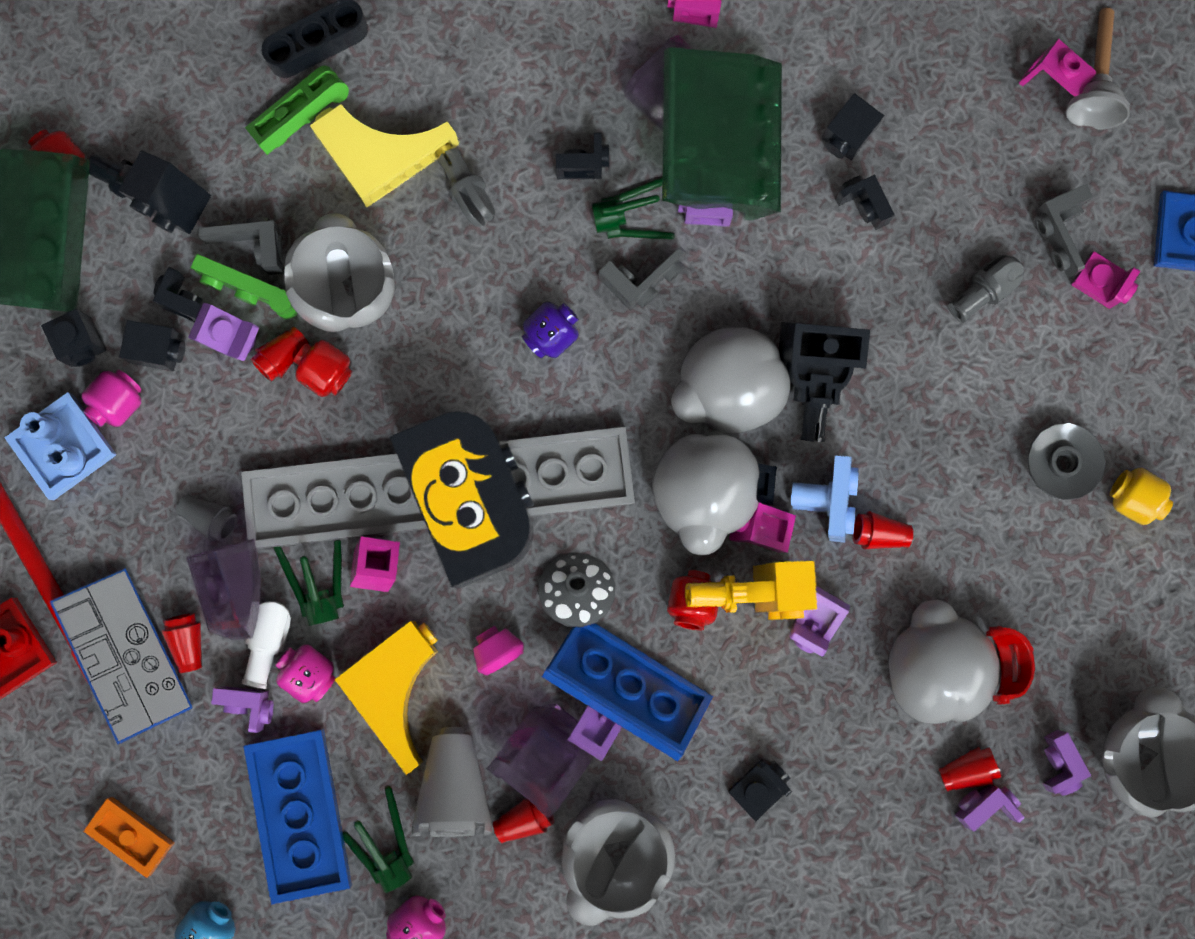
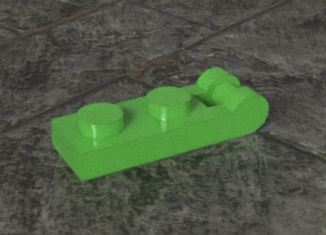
M326 65L321 66L245 128L268 155L275 148L282 146L303 125L314 120L317 114L330 103H341L349 94V88L343 80L338 78L332 68Z
M199 254L196 255L191 268L201 276L200 283L217 291H221L223 286L236 291L234 297L253 306H256L258 300L269 304L271 309L283 319H292L296 316L297 312L289 302L285 290Z

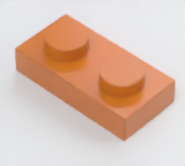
M109 797L105 800L83 831L146 878L153 874L175 843L114 797Z

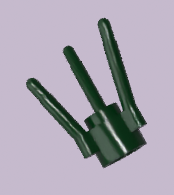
M673 175L655 179L618 195L601 198L600 202L592 203L597 233L607 232L608 239L617 237L674 239L675 234L673 232L624 229L619 227V225L626 224L624 211L656 203L660 200L659 195H652L624 203L623 201L672 182L674 179Z
M341 540L334 541L333 596H330L328 589L317 592L308 558L301 556L300 563L309 593L304 595L281 546L274 547L278 561L299 603L302 617H307L308 626L339 619L337 609L344 607L341 595Z
M390 786L385 788V794L400 855L397 856L394 850L382 855L359 820L354 822V827L375 860L374 862L348 832H343L344 841L370 872L376 884L380 883L384 893L393 891L408 882L413 877L408 867L415 863L407 848L397 803Z

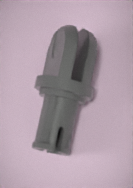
M449 149L445 151L449 157L448 160L443 154L438 158L439 164L452 184L449 196L453 203L460 206L463 214L475 227L484 226V218L491 221L495 216L494 207L484 190L486 184L481 176L471 174L459 149Z
M999 255L993 258L972 276V286L948 304L949 311L959 322L964 323L987 303L998 304L1022 282L1024 277L1023 264L1017 258L1010 255Z

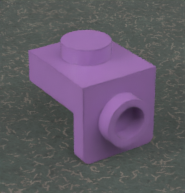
M816 586L817 610H804V618L794 620L789 637L794 640V643L801 650L807 653L815 652L823 657L828 650L829 641L849 613L850 605Z
M987 785L980 793L977 790L968 793L958 804L961 810L955 814L964 827L973 832L999 809L1010 820L1020 823L1025 818L1017 809L1021 803L1016 796L1005 786L999 789L993 785Z

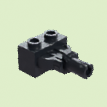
M142 150L134 164L126 159L122 162H113L98 154L90 156L86 163V172L89 175L108 183L109 190L118 197H128L131 199L130 207L148 218H151L153 215L154 218L151 222L169 233H173L176 228L190 235L212 196L170 162Z
M781 322L780 360L786 362L790 380L795 386L793 400L802 402V405H804L800 440L825 442L828 408L832 404L840 405L841 390L851 380L854 368L866 369L870 329Z

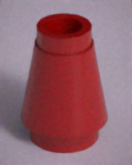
M293 326L290 330L285 331L255 349L256 354L250 360L258 371L272 382L277 376L279 378L283 377L293 364V360L305 343L309 344V342Z
M868 511L866 514L859 513L856 516L852 539L854 544L861 545L863 549L909 548L913 540L914 531L912 525Z
M195 613L178 615L163 620L165 629L161 632L175 664L178 666L179 673L191 672L202 668L201 621H196Z
M978 746L945 765V767L939 768L947 791L993 785L992 780L1001 778L998 765L990 747L980 750Z
M530 795L499 817V819L493 821L492 824L497 839L504 843L546 833L547 827L554 825V816L543 795L535 798Z

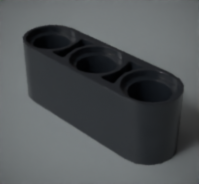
M338 0L268 36L262 44L261 52L274 75L280 78L293 77L361 42L368 32L367 21L361 6L356 1ZM348 18L357 19L356 23L350 27L341 26L343 21ZM315 35L324 36L319 43L308 44L311 37ZM284 51L290 52V55L284 61H275L279 53Z

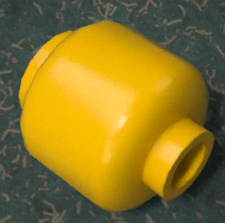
M1142 467L1136 468L1131 472L1129 470L1123 471L1114 482L1109 494L1113 497L1114 509L1140 525L1149 524L1155 519L1163 520L1173 506V501L1169 499L1171 494L1169 483Z

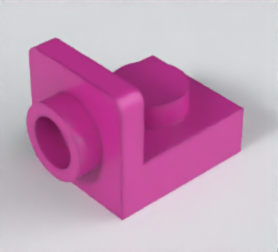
M668 0L667 8H674L673 21L717 28L722 0Z
M1094 251L1084 263L1085 269L1077 274L1071 284L1108 309H1111L1120 302L1126 304L1138 288V284L1134 281L1139 275L1140 270L1133 267L1125 271Z
M759 503L752 518L745 526L730 533L729 539L734 542H748L778 553H788L796 515Z

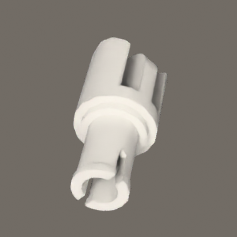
M267 601L260 604L252 614L245 639V644L248 645L247 648L251 649L244 679H242V684L266 689L274 655L284 651L291 617L289 610L277 601Z

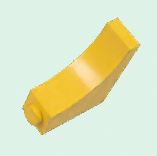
M415 621L408 622L335 679L406 775L423 763L413 745L409 732L408 703L410 693L424 665L438 652L433 645L438 641L435 634L426 623L418 626Z

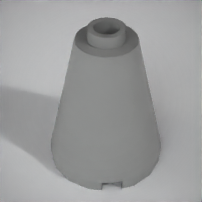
M461 727L441 728L440 735L432 737L412 823V835L420 836V828L430 831V837L475 836V828L484 827V835L492 833V821L472 736L464 734V728Z

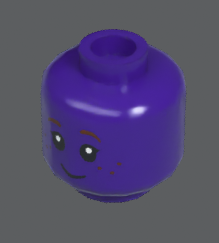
M546 301L525 319L523 323L525 333L522 335V339L538 357L543 358L546 355L550 358H557L577 340L579 332L574 324L579 318L565 303L558 307L556 304Z

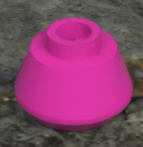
M493 626L475 638L479 645L473 648L477 671L488 676L523 654L524 643L506 628L499 632L496 626Z

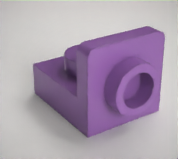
M688 178L686 190L679 189L678 212L685 213L684 224L730 226L733 217V202H724V198L719 196L702 197V200H695L696 179Z
M203 303L188 338L224 355L244 361L248 353L255 346L259 326L241 320L213 305Z
M228 686L213 688L212 704L223 705V712L247 714L248 708H251L249 732L258 733L264 730V725L271 723L274 709L273 701L268 700L269 691Z
M587 705L567 740L602 761L622 727Z
M1056 730L1044 737L1049 745L1044 751L1054 769H1062L1063 772L1045 781L1043 785L1047 791L1054 794L1060 793L1061 796L1079 790L1083 786L1081 781L1090 777L1091 774L1070 735L1067 732Z

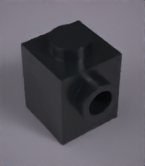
M77 308L41 325L56 359L71 367L89 364L95 360L96 355L106 351L92 318Z

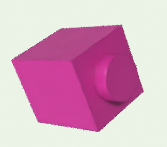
M361 536L354 549L350 587L389 592L396 580L400 542Z

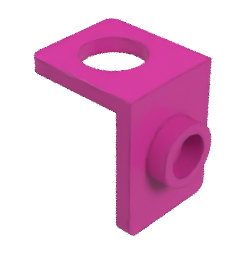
M1058 39L1036 58L1018 83L1023 87L1043 69L1076 97L1083 93L1085 86L1091 82L1096 71Z

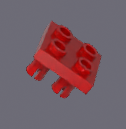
M12 597L0 604L1 700L57 663L18 598Z

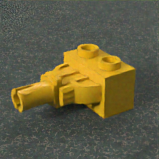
M795 561L753 566L754 582L735 583V576L731 575L724 576L720 582L688 583L685 588L686 604L688 607L721 606L726 613L736 612L737 603H755V613L768 612V620L804 618V610H817L814 561Z

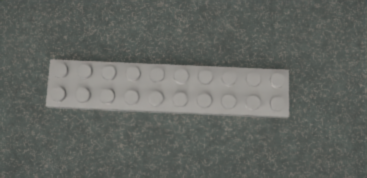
M626 427L499 442L500 445L508 443L519 469L512 473L515 481L523 480L534 504L527 508L531 517L635 504ZM397 454L241 472L248 549L251 550L427 529Z

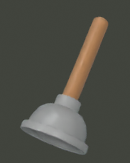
M1103 8L1099 12L1094 63L1096 74L1091 82L1085 86L1083 93L1073 97L1067 104V118L1072 124L1077 126H1093L1095 129L1105 130L1119 126L1130 115V103L1126 100L1121 88L1112 83V77L1109 76L1114 25V10L1111 8Z

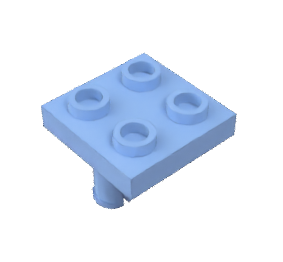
M69 392L41 412L25 414L20 421V427L5 437L45 496L53 501L117 455L94 422L83 413L84 408L76 397Z
M835 456L833 482L829 481V485L795 482L792 484L791 506H793V509L827 512V516L830 517L829 541L845 543L846 534H854L855 507H848L849 495L857 496L859 468L852 467L851 457Z

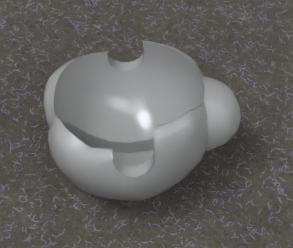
M331 213L322 216L316 222L313 230L298 237L287 252L284 268L286 295L293 309L312 326L329 332H339L347 328H359L377 321L389 308L395 293V278L388 254L379 240L371 233L357 229L353 220L346 215ZM350 276H352L354 296L347 295L342 283Z
M725 327L709 332L690 348L683 360L680 371V383L674 390L671 404L677 417L687 423H705L716 431L728 434L744 433L769 423L780 414L789 397L790 377L785 365L780 360L777 346L770 338L757 330L747 327Z
M690 434L684 436L667 449L657 465L652 484L655 505L666 525L679 534L683 546L689 552L697 555H709L722 546L728 534L745 526L755 513L759 504L756 498L759 467L751 450L742 441L734 437L717 434L708 436Z
M927 600L916 608L912 615L910 627L897 637L888 657L891 688L896 702L909 716L923 723L940 724L951 720L956 722L969 721L988 707L998 686L999 659L992 642L975 623L959 617L954 608L943 600Z
M1155 686L1142 691L1137 696L1133 709L1124 713L1113 724L1104 741L1102 753L1104 773L1111 790L1123 804L1136 813L1147 817H1157L1166 811L1190 812L1195 810V715L1187 712L1180 697L1168 688ZM1139 743L1158 753L1143 770L1140 767Z
M610 798L592 803L573 819L568 827L563 843L562 870L569 886L566 899L567 910L575 921L585 926H594L609 917L617 919L633 918L647 912L655 904L670 880L675 865L673 840L662 820L651 813L639 811L624 800ZM621 841L630 842L617 866L614 867L603 845Z

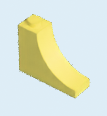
M342 104L336 108L325 109L316 117L315 122L310 125L320 143L366 207H369L436 161L441 154H446L445 151L459 145L457 135L448 122L422 133L411 135L388 134L362 124L347 112Z

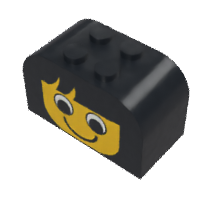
M449 412L390 436L452 588H463L508 569L525 557L531 547L534 533L532 519L527 508L534 504L524 481H515L512 472L519 468L508 443L500 445L493 430L483 419L467 412Z

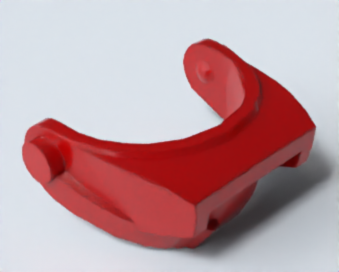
M1002 626L989 627V630L986 631V636L992 637L997 645L1002 674L1000 687L997 694L993 695V701H996L997 704H1010V700L1024 695L1032 684L1035 672L1034 648L1027 637L1012 628H1002ZM1016 657H1017V664H1018V674H1017Z

